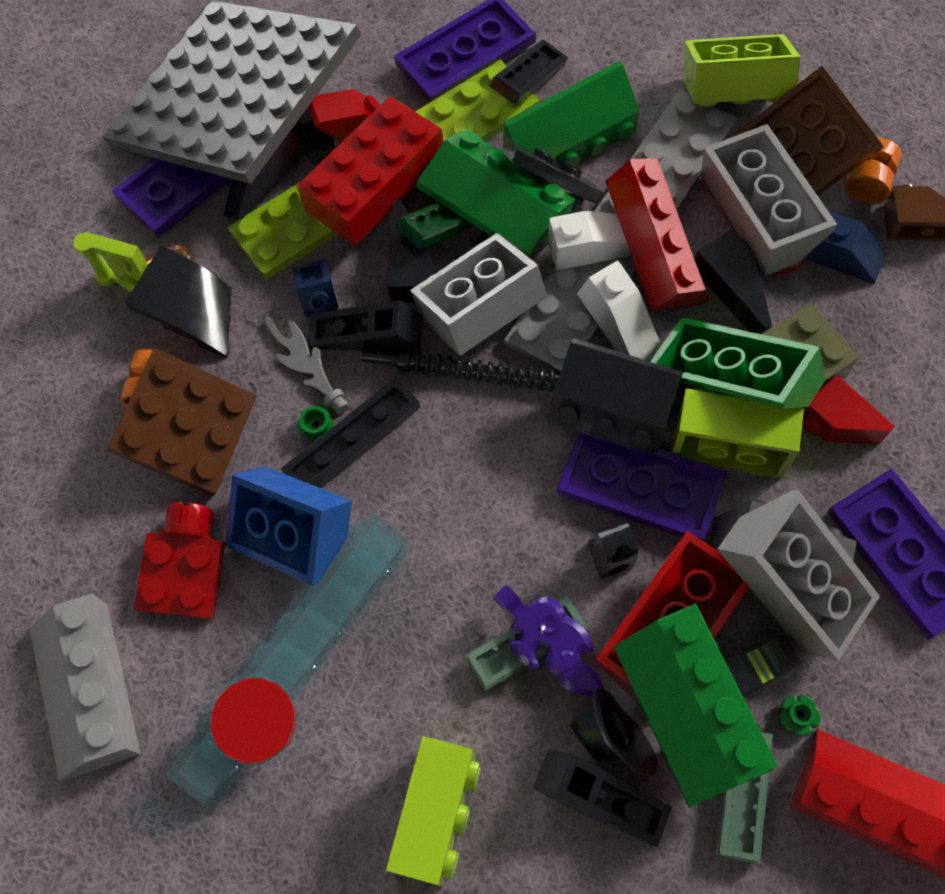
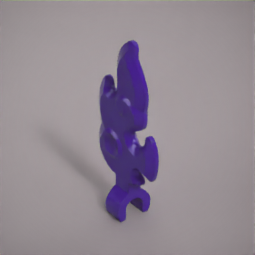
M506 584L494 595L493 600L515 619L511 625V631L518 632L520 639L518 641H511L509 647L514 656L523 665L531 669H537L539 663L535 658V650L538 646H545L547 648L545 666L550 673L555 675L563 688L592 699L596 689L604 688L598 674L580 659L582 651L588 654L594 651V646L588 632L577 621L566 615L563 606L558 601L544 597L526 606Z

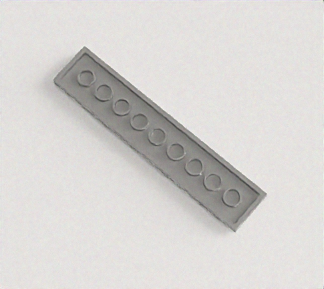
M679 90L631 159L658 158L678 212L701 178L704 148L726 140L735 127L738 118L714 106L704 107L694 104L690 95ZM609 191L594 212L617 214ZM632 256L558 271L554 268L543 283L547 297L522 313L504 339V345L549 370L553 369L556 374H560L572 338L590 343L600 328L577 295L578 291L590 276L617 260L632 280L637 273Z

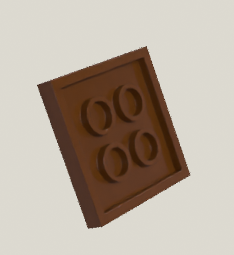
M823 66L815 70L735 133L739 135L768 124L817 196L884 148L880 140Z
M154 348L106 451L214 496L218 491L257 395Z

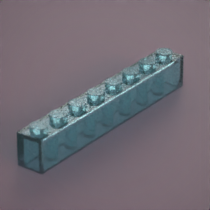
M370 513L365 521L359 520L348 535L350 540L341 551H338L319 582L315 585H306L299 598L301 602L292 613L287 612L279 619L274 629L276 632L267 645L261 644L253 652L249 659V664L251 665L241 677L237 676L232 679L225 690L230 685L246 678H264L277 683L290 696L291 701L294 702L411 550L409 539L373 513ZM212 709L206 712L196 726L198 732L188 744H182L172 754L169 760L171 766L164 773L199 803L210 808L216 804L246 765L227 757L216 745L211 732Z

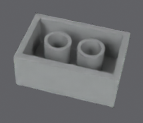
M498 233L410 290L419 313L423 315V322L460 356L547 297L538 265Z

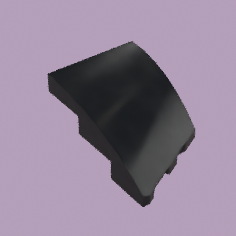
M160 246L125 304L129 310L161 322L164 329L194 340L198 347L225 358L228 357L231 287L194 261L171 249Z

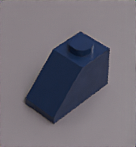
M828 210L837 223V227L809 253L807 260L875 284L886 253L863 222Z

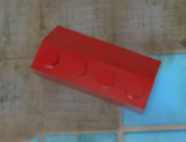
M658 158L629 159L605 182L651 312L706 304L709 302L707 293Z
M687 531L595 661L628 695L638 701L613 647L654 621L695 603L713 638H715L749 587L719 551Z
M816 729L789 808L945 878V785Z

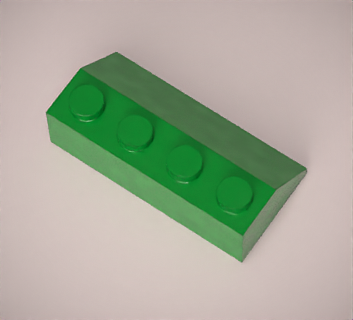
M619 60L503 121V147L506 141L510 139L533 152L536 147L545 150L555 157L553 162L560 166L564 162H568L576 167L583 159L591 155H600L609 145L619 140H628L637 129L639 108L624 65Z
M464 128L447 138L417 180L416 187L488 235L493 236L498 233L528 258L548 244L549 218L570 214L576 199L565 193L561 187L553 185L542 177L512 163L503 153V150L491 146L472 131Z
M683 317L650 360V362L682 371L683 375L680 381L682 383L783 409L809 407L826 380L820 347Z
M696 603L654 621L613 647L689 808L778 768Z

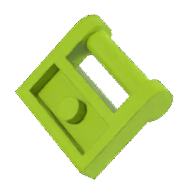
M88 232L80 233L74 238L73 245L80 255L86 257L94 269V277L100 285L110 286L113 283H117L127 291L132 292L148 266L138 246Z

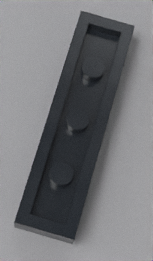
M395 377L281 468L282 473L322 488L420 409V402Z

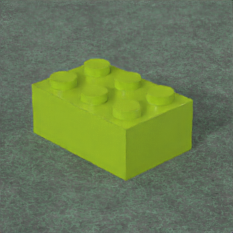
M784 34L685 40L683 82L693 103L704 107H711L717 105L718 102L729 101L739 105L748 104L751 100L759 99L776 102L797 85L801 56Z
M705 388L685 389L675 419L670 453L713 467L782 479L800 451L804 408L783 409L736 396L716 394L714 391Z
M422 736L386 871L442 887L444 886L445 878L453 880L459 859L458 851L453 850L456 834L464 836L470 815L469 806L464 805L467 791L475 793L481 771L480 763L475 761L473 749Z

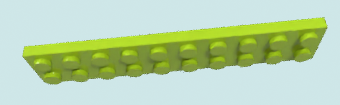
M500 59L415 112L442 128L444 141L465 128L476 133L486 142L503 131V121L540 103V100L531 93L515 106L489 86L493 77L507 67ZM298 184L227 227L230 235L265 280L338 235L305 211L297 189Z

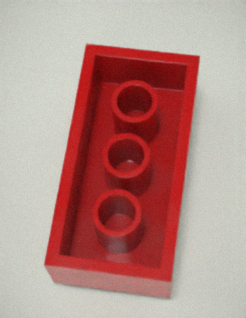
M389 96L297 185L305 211L356 246L391 211V204L398 197L402 200L416 186L417 180L444 142L442 128Z

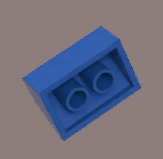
M265 466L233 474L226 547L305 583L315 585L319 582L348 537L352 501Z

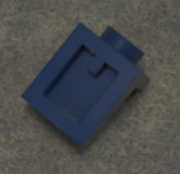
M326 258L292 267L297 293L306 317H311V313L337 310L339 308Z

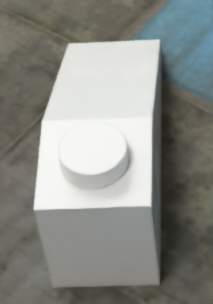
M581 211L549 218L548 244L556 271L631 256L618 216L615 213Z
M617 260L587 279L577 295L615 350L650 361L661 347V343L638 288L620 262Z

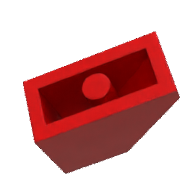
M349 89L317 95L307 109L316 128L343 142L380 105L371 95L365 96L356 89Z
M838 375L818 391L809 407H803L802 424L810 434L820 436L825 442L879 445L895 427Z

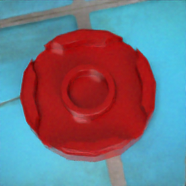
M246 678L230 685L218 698L211 713V732L216 745L227 757L244 764H263L271 760L280 752H283L290 744L296 730V709L290 696L277 683L264 678Z

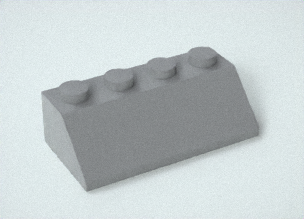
M768 124L704 148L701 177L739 236L749 244L755 261L765 276L797 264L836 229L837 223Z
M792 490L739 517L718 547V551L799 648L807 652L839 661L880 597L798 490Z
M91 593L53 606L29 629L58 779L62 782L141 754L107 604Z

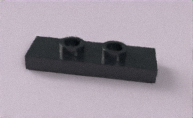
M542 39L496 74L489 86L516 106L561 70L566 64L568 57Z
M508 139L502 149L503 153L512 163L592 203H598L603 194L593 182L581 176L582 171L568 162H564L562 166L553 162L554 156L539 147H536L533 152Z

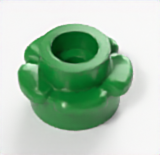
M311 406L301 413L298 431L302 437H308L310 441L315 442L334 427V421L330 419L331 414L326 409L319 406ZM318 422L319 426L313 427V423Z
M791 695L781 703L782 710L779 718L785 729L794 732L795 735L806 736L812 733L813 728L819 726L821 714L815 708L816 704L810 697L806 695H799L798 697ZM797 711L803 712L804 717L802 719L797 717Z

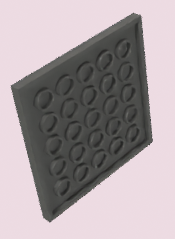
M212 1L204 8L197 21L186 30V34L180 42L169 51L167 58L158 69L151 73L149 80L131 98L130 103L120 116L112 121L110 128L102 137L108 145L251 184L360 38L361 32L357 24Z

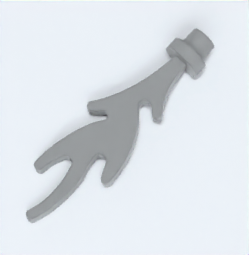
M267 316L265 320L271 333L291 352L289 356L277 353L276 357L278 360L296 372L314 375L313 379L304 380V385L323 392L326 395L323 403L328 409H333L338 415L344 413L349 407L345 401L346 396L341 389L333 390L329 384L322 366L320 350L314 347L310 357L306 339L296 323L292 320L288 321L293 336L291 339H287L279 332L273 319Z

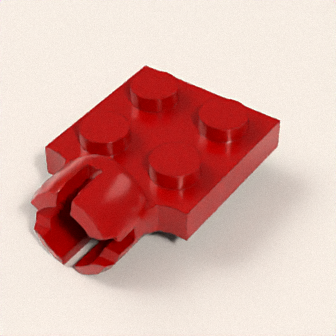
M184 502L170 503L167 507L165 525L161 532L146 533L133 610L213 619L226 542L212 538L211 530L214 518L212 509L197 503H189V506L183 505Z

